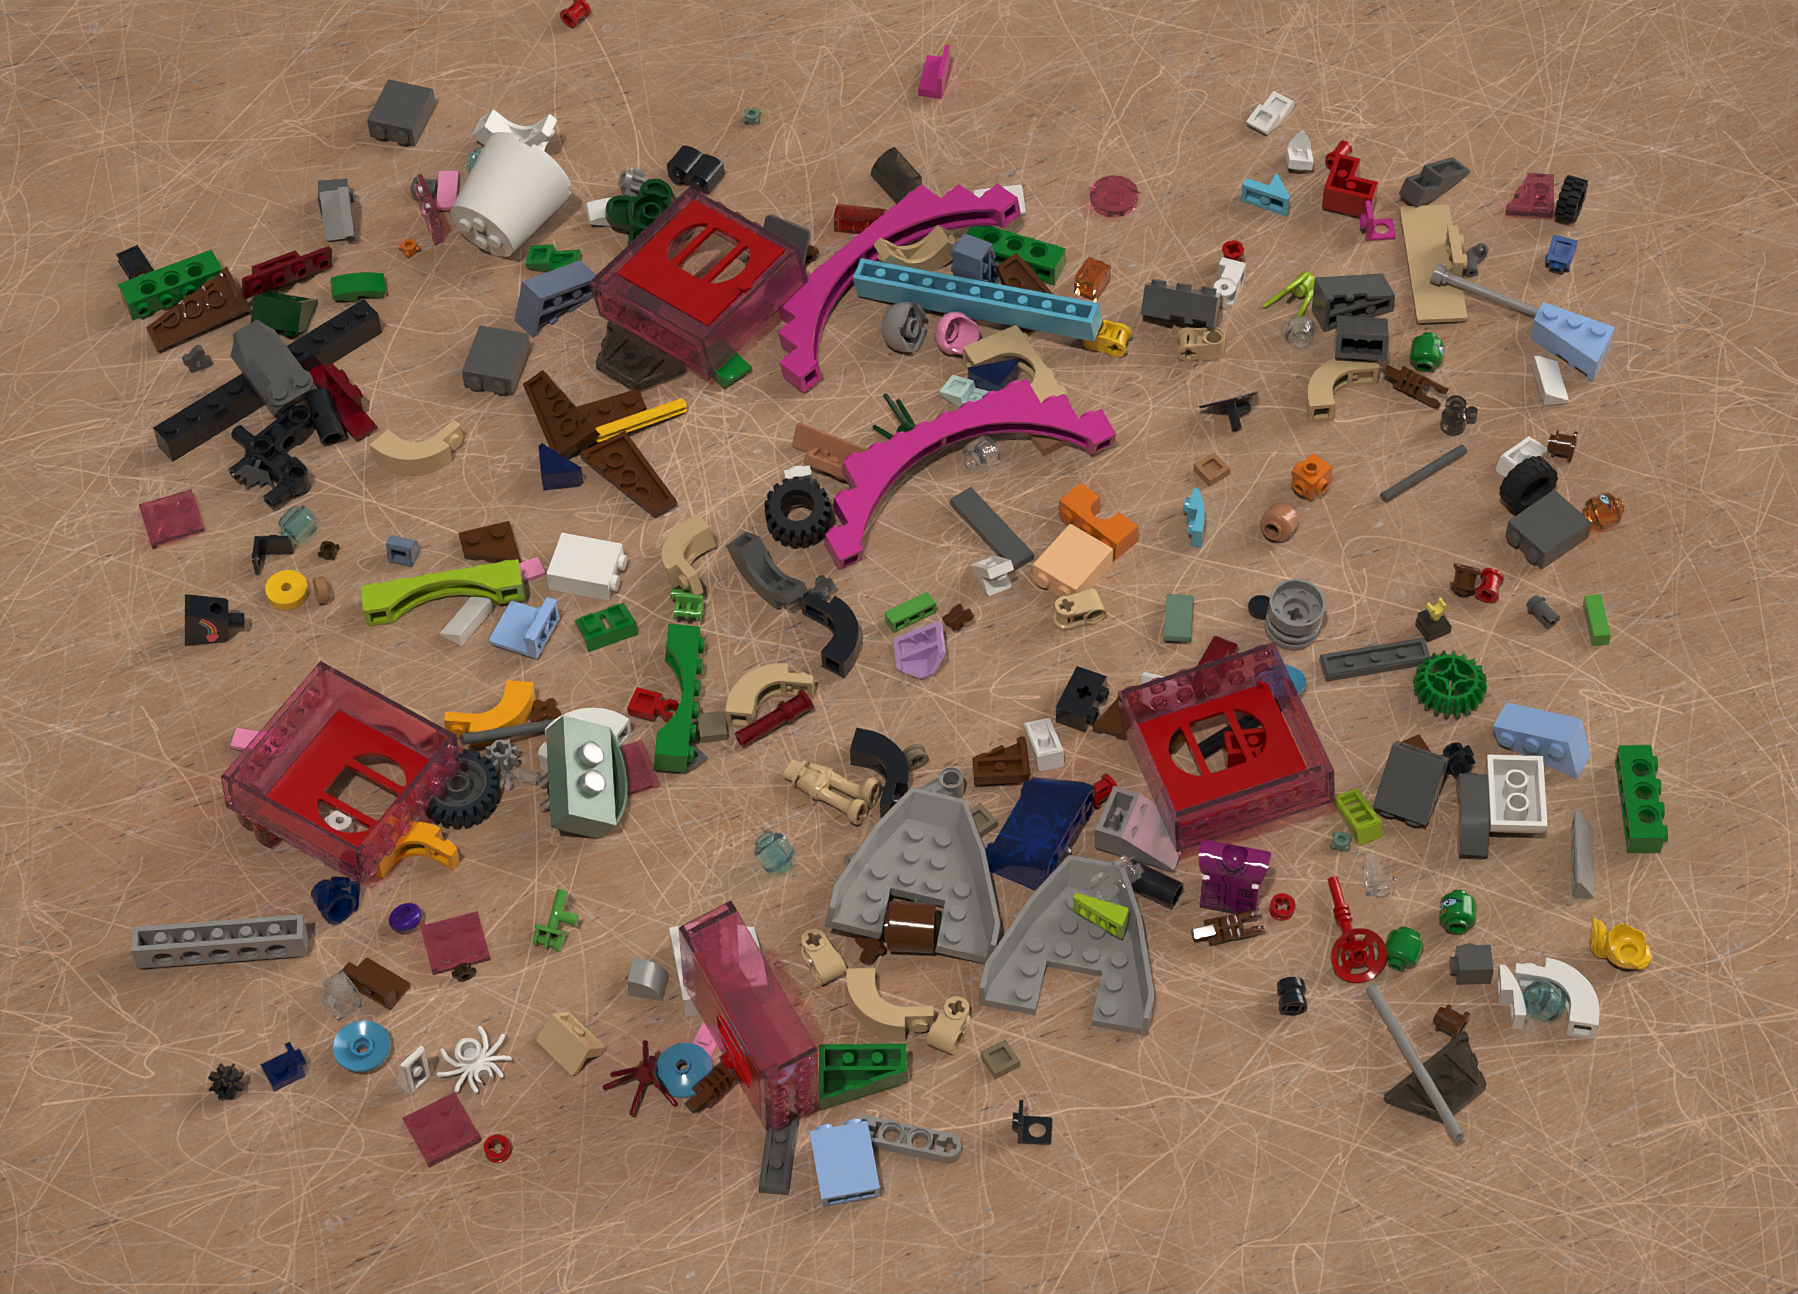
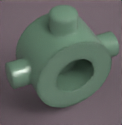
M756 108L745 109V118L742 121L749 125L759 124L761 111Z
M1335 831L1332 834L1334 837L1333 843L1330 844L1331 849L1339 852H1348L1352 835Z

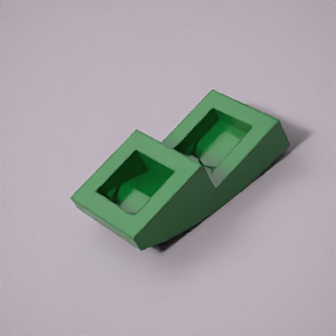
M553 244L532 245L529 248L525 265L527 268L546 273L581 261L582 254L579 249L556 251Z
M349 273L331 277L330 280L333 300L357 302L359 296L384 298L386 293L384 273Z

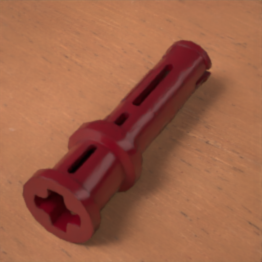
M799 690L795 697L786 702H779L775 710L735 732L736 740L744 748L784 723H793L799 715L806 711L811 712L814 710L811 699L804 690Z

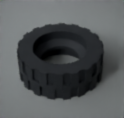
M1531 456L1518 463L1509 471L1508 475L1503 479L1502 485H1500L1499 495L1514 512L1521 513L1555 488L1558 481V473L1543 457Z

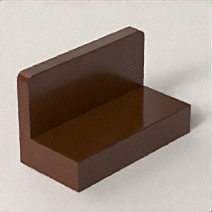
M365 958L359 966L348 962L342 969L348 986L390 1011L410 989L408 981L369 958Z

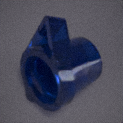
M334 876L331 879H323L311 891V899L320 911L321 916L329 924H339L358 910L360 883L352 881L348 877ZM350 886V893L344 890L343 888H348Z

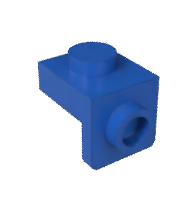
M1553 234L1548 254L1545 257V265L1549 266L1550 270L1556 272L1570 271L1578 240Z

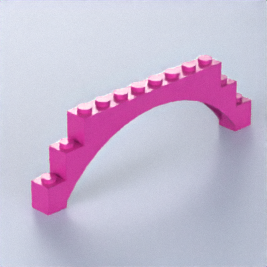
M960 184L951 191H948L942 198L922 185L909 192L905 198L895 206H892L889 211L878 220H875L862 233L855 236L851 242L841 250H838L830 259L818 266L814 272L801 280L798 285L776 302L780 319L787 323L778 331L782 349L789 353L779 362L783 378L803 393L822 379L817 355L824 324L839 297L853 282V276L861 258L873 261L879 260L877 257L878 252L873 245L879 238L895 245L903 246L926 237L937 225L947 230L973 226H1000L1004 229L1021 215L1018 197L999 184L987 190L980 198Z
M1027 378L1022 381H1012L1002 390L997 392L995 390L990 391L982 399L975 402H965L959 409L953 412L945 411L933 421H923L917 424L913 430L906 433H896L890 440L884 443L876 442L862 453L855 452L848 455L843 461L841 472L851 490L844 489L834 497L833 509L842 527L837 525L827 531L824 546L838 570L862 560V537L870 516L880 499L907 469L922 458L947 445L987 434L1029 433L1070 442L1087 449L1090 455L1112 446L1115 441L1116 432L1102 409L1095 412L1088 411L1078 418L1065 394L1057 397L1055 395L1050 396L1041 404Z

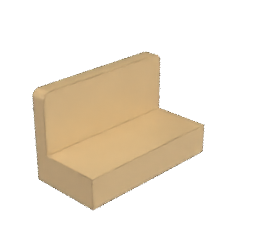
M569 1011L551 1013L536 1038L537 1043L570 1075H577L587 1058L601 1056L606 1048Z

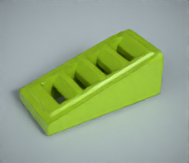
M1358 788L1332 797L1335 807L1359 845L1366 844L1383 836L1381 819ZM1357 801V803L1352 804L1348 807L1345 806L1347 804Z
M1074 893L1073 912L1120 939L1123 938L1129 923L1128 907L1080 893Z

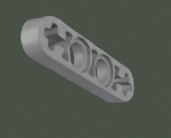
M860 1115L854 1118L860 1119L861 1122H868L872 1148L941 1163L956 1162L961 1156V1141L954 1134L867 1115ZM876 1128H879L878 1138H875ZM887 1131H896L900 1135L894 1142L886 1141L883 1138ZM916 1137H924L928 1141L927 1145L922 1148L914 1147L911 1142ZM933 1140L937 1141V1145H935V1150H932ZM947 1144H951L953 1147L949 1153L944 1152Z

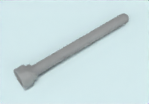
M1437 263L1430 282L1440 285V283L1444 285L1446 283L1533 317L1536 316L1540 309L1450 274L1451 271Z

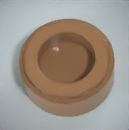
M323 576L313 578V587L318 604L328 602L329 591L325 578Z

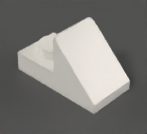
M994 555L971 564L974 574L989 596L1011 588V582L1007 573L1014 570L1011 560Z

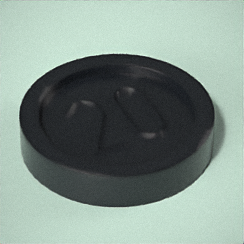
M1257 595L1251 598L1248 603L1249 614L1259 620L1266 619L1270 597Z

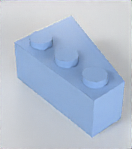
M1543 302L1534 318L1530 339L1554 356L1560 355L1568 361L1570 367L1573 369L1577 367L1587 374V379L1593 382L1611 348L1615 327Z
M1506 702L1493 725L1499 745L1524 756H1543V764L1577 779L1591 756L1583 722L1580 718Z

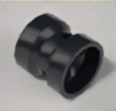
M1286 977L1279 980L1276 986L1277 994L1281 997L1278 1001L1280 1013L1288 1016L1304 1013L1307 1010V999L1303 996L1306 990L1305 981L1299 977Z

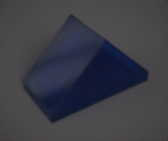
M1018 359L968 367V379L974 380L976 388L986 391L995 390L997 392L1004 389L1010 382L1018 379Z
M543 443L538 446L543 491L580 487L583 484L580 466Z

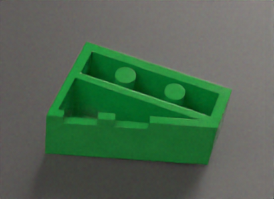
M906 1043L819 1044L820 1111L907 1083Z

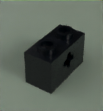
M1076 666L1056 705V722L1086 733L1090 723L1095 724L1098 718L1100 704L1105 703L1108 698L1110 689L1107 688V676Z

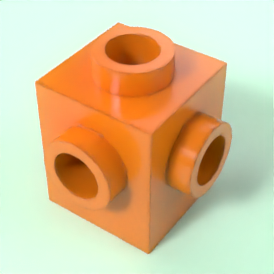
M1312 453L1302 463L1298 462L1291 471V487L1296 493L1312 501L1318 494L1321 495L1327 490L1331 483L1333 466Z

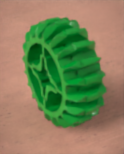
M1443 650L1440 656L1433 652L1430 659L1424 658L1422 665L1417 667L1413 680L1414 693L1418 696V703H1425V711L1433 709L1435 716L1438 713H1443L1445 719L1449 714H1453L1457 719L1460 713L1468 716L1470 710L1476 711L1479 704H1482L1484 701L1485 693L1487 692V677L1483 673L1482 665H1476L1475 658L1467 660L1466 653L1462 656H1457L1455 650L1451 655H1447ZM1449 680L1452 681V682H1451V686H1452L1451 689H1449Z

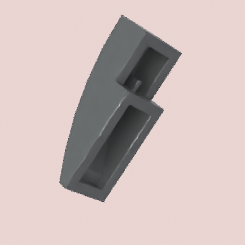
M1453 157L1424 165L1420 174L1406 177L1399 195L1416 207L1422 206L1449 191L1463 180L1470 170Z

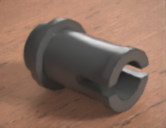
M1535 595L1526 604L1528 612L1530 614L1534 613L1545 627L1550 629L1557 624L1556 621L1560 620V616L1545 603L1546 599L1544 597Z

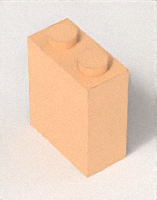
M1069 524L1033 564V581L1041 588H1047L1057 594L1058 597L1091 589L1113 564V548Z

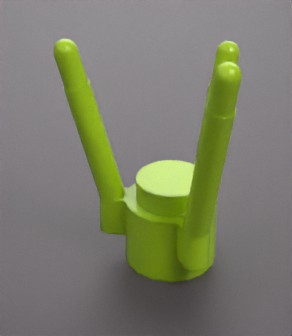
M1302 272L1292 283L1265 302L1262 307L1267 308L1290 291L1297 297H1306L1291 326V329L1295 330L1310 300L1313 298L1315 277L1309 272Z

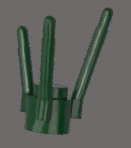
M883 394L884 399L902 423L896 432L906 433L913 430L916 425L901 400H896L897 407L888 394ZM873 425L872 427L875 431H877L884 437L888 438L889 440L893 436L891 433L878 427L877 425Z

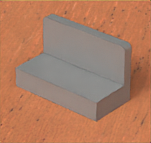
M348 186L338 187V190L320 192L326 240L335 241L356 238Z

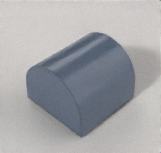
M391 535L386 542L388 562L413 567L419 550L418 541Z

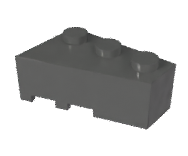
M1383 273L1315 277L1311 311L1323 332L1336 328L1337 315L1373 318L1393 312L1395 294Z

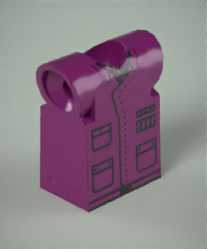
M1203 839L1199 849V867L1201 873H1203L1200 908L1231 914L1257 909L1262 881L1269 866L1271 852Z

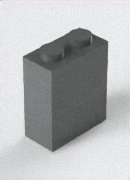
M388 79L367 119L370 137L416 146L436 107L433 89Z
M1336 316L1334 339L1336 358L1387 361L1388 319Z
M480 325L462 369L464 386L473 390L513 396L531 350L528 334Z
M1553 490L1510 519L1505 537L1512 546L1517 547L1523 552L1531 563H1535L1540 569H1544L1588 538L1591 521L1556 490Z
M1396 741L1392 744L1373 807L1379 809V813L1384 816L1395 817L1397 815L1406 818L1405 822L1410 825H1426L1431 819L1450 758Z

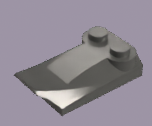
M255 320L233 334V348L230 357L273 417L304 400L310 392L317 390L311 374L302 368L274 329L266 326L259 320Z

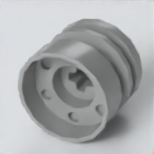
M1289 579L1276 585L1270 595L1264 625L1267 636L1274 644L1283 649L1300 650L1307 648L1315 642L1320 633L1326 605L1324 595L1320 589L1311 582L1302 579Z

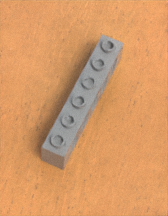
M303 914L132 927L131 952L137 969L307 956L308 931Z

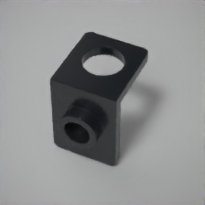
M269 535L254 537L252 564L255 575H260L262 555L293 554L294 550L290 536Z
M1019 1100V1113L1013 1112L1012 1130H1018V1143L1050 1145L1052 1139V1118L1023 1116L1024 1100ZM1033 1124H1041L1045 1127L1046 1132L1041 1137H1034L1029 1133V1128Z

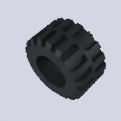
M794 476L792 481H789L788 478L783 479L782 485L776 483L773 486L774 492L769 490L767 500L764 503L767 529L769 533H772L773 539L775 541L780 539L781 545L785 547L790 543L792 549H797V545H802L803 549L808 548V543L810 542L813 545L817 544L818 537L823 539L826 530L830 528V501L825 489H820V484L816 481L810 483V478L804 477L803 480H799V476ZM794 505H804L812 510V513L807 518L799 521L790 520L783 515L788 508Z

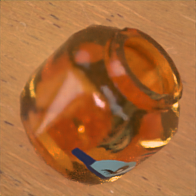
M1606 492L1588 499L1582 513L1591 521L1590 527L1601 531L1617 525L1621 521L1624 506L1619 498H1615L1611 493Z

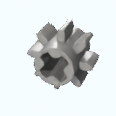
M630 167L629 171L623 170L618 180V187L623 189L621 194L636 197L639 194L641 185L648 180V178L643 177L645 171Z
M496 739L491 747L486 746V757L490 763L492 762L497 772L508 773L513 765L518 766V747H511L510 739Z

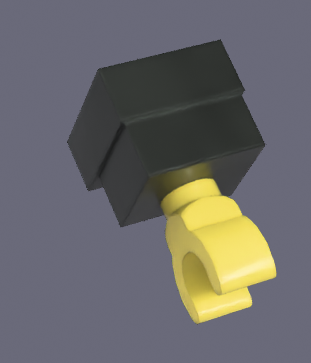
M1440 597L1435 606L1428 602L1425 606L1426 610L1418 613L1415 626L1427 643L1451 633L1452 627L1443 615L1447 609L1443 599Z

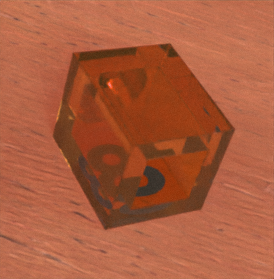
M1088 257L1074 276V293L1097 302L1110 283L1111 266L1103 261Z

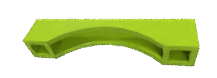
M518 559L504 560L498 563L477 565L463 569H452L434 574L428 573L410 578H399L381 583L375 582L361 586L363 613L368 627L393 623L412 608L429 600L445 596H476L488 598L497 604L525 600L523 576Z

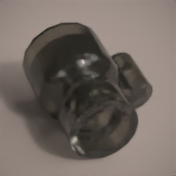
M1450 396L1446 400L1445 409L1441 415V430L1450 436L1462 434L1467 424L1476 423L1478 409L1474 406L1466 408L1467 402L1461 396Z

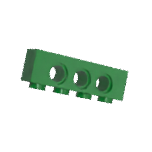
M992 226L969 227L966 233L992 243L996 255L993 261L999 265L1017 252L1043 283L1055 286L1065 266L1066 248L1059 247L1058 245L1049 244Z
M211 249L119 283L118 287L122 301L133 321L179 304L189 294L192 295L200 289L209 279L217 276L222 268Z
M1618 745L1615 767L1627 853H1661L1663 842L1668 841L1667 825L1662 823V819L1665 816L1664 802H1659L1661 780L1656 779L1655 773L1658 771V757L1653 756L1652 745Z

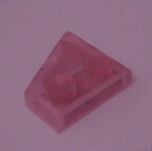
M1529 173L1524 179L1523 185L1515 192L1511 203L1506 205L1505 215L1553 218L1554 174Z

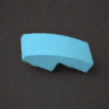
M1193 488L1191 498L1186 497L1183 512L1187 513L1186 524H1189L1187 535H1191V546L1201 548L1205 518L1204 503L1199 489Z

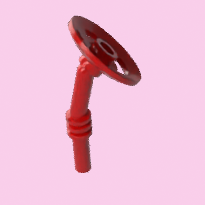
M1337 876L1330 877L1327 881L1335 907L1333 908V913L1335 914L1336 925L1340 926L1342 935L1336 940L1331 951L1332 967L1337 975L1345 981L1351 983L1369 981L1378 975L1385 965L1387 958L1386 945L1376 932L1366 928H1352L1351 922L1353 919L1349 911V905L1345 904L1339 879ZM1355 935H1366L1363 940L1356 939ZM1374 942L1378 947V956L1376 960L1373 959L1374 948L1372 946V943ZM1367 946L1369 949V955H1367V952L1364 949ZM1339 948H1341L1340 957L1343 962L1341 966L1337 958ZM1345 951L1347 952V955L1349 956V958H1348L1347 960H1346V958H1345ZM1366 964L1369 968L1363 973H1350L1351 967H1361Z

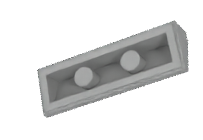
M1575 812L1571 825L1572 896L1574 898L1592 899L1594 898L1593 829L1580 812Z

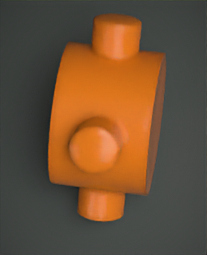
M409 238L404 240L398 246V249L402 250L406 257L414 256L417 251H420V246H416V242Z

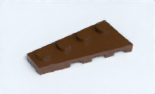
M226 266L217 276L205 282L200 289L192 295L189 294L179 305L171 308L147 326L146 331L156 351L159 352L249 313V308Z
M544 370L523 383L552 455L559 463L600 435L597 429Z
M626 431L580 452L581 459L653 517L677 506L675 497Z

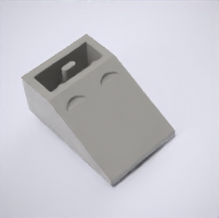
M1113 786L1095 829V848L1174 872L1192 826L1190 824L1178 826L1174 814L1145 796Z

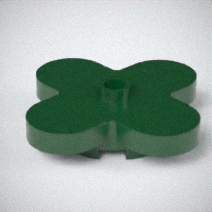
M649 179L641 185L639 195L636 197L618 195L609 199L606 204L605 218L607 222L616 228L629 231L627 246L633 255L682 210L672 205V188L663 180ZM695 228L683 232L674 242L687 241L694 234Z

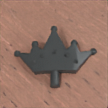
M259 459L256 460L254 467L244 465L237 472L231 474L232 477L240 475L239 481L246 478V489H249L250 486L258 481L260 487L265 482L270 484L271 488L275 487L271 482L268 472L259 468L261 463Z

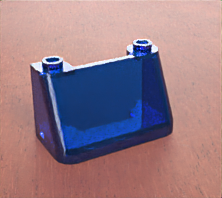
M1032 777L1030 781L1026 780L1021 788V796L994 843L990 842L985 849L989 872L1036 891L1059 866V858L1079 823L1083 824L1085 820L1089 822L1095 810V786L1086 782Z

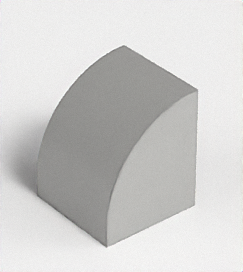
M634 957L627 980L629 996L663 1001L669 978L668 973L664 968L652 961Z

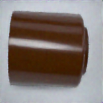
M890 901L889 909L885 911L884 942L888 945V951L934 953L936 941V902Z

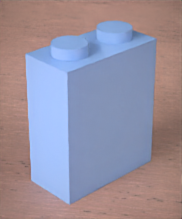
M852 1119L844 1122V1125L832 1127V1125L826 1124L816 1127L815 1131H809L823 1207L881 1196L867 1121L861 1122L860 1119Z

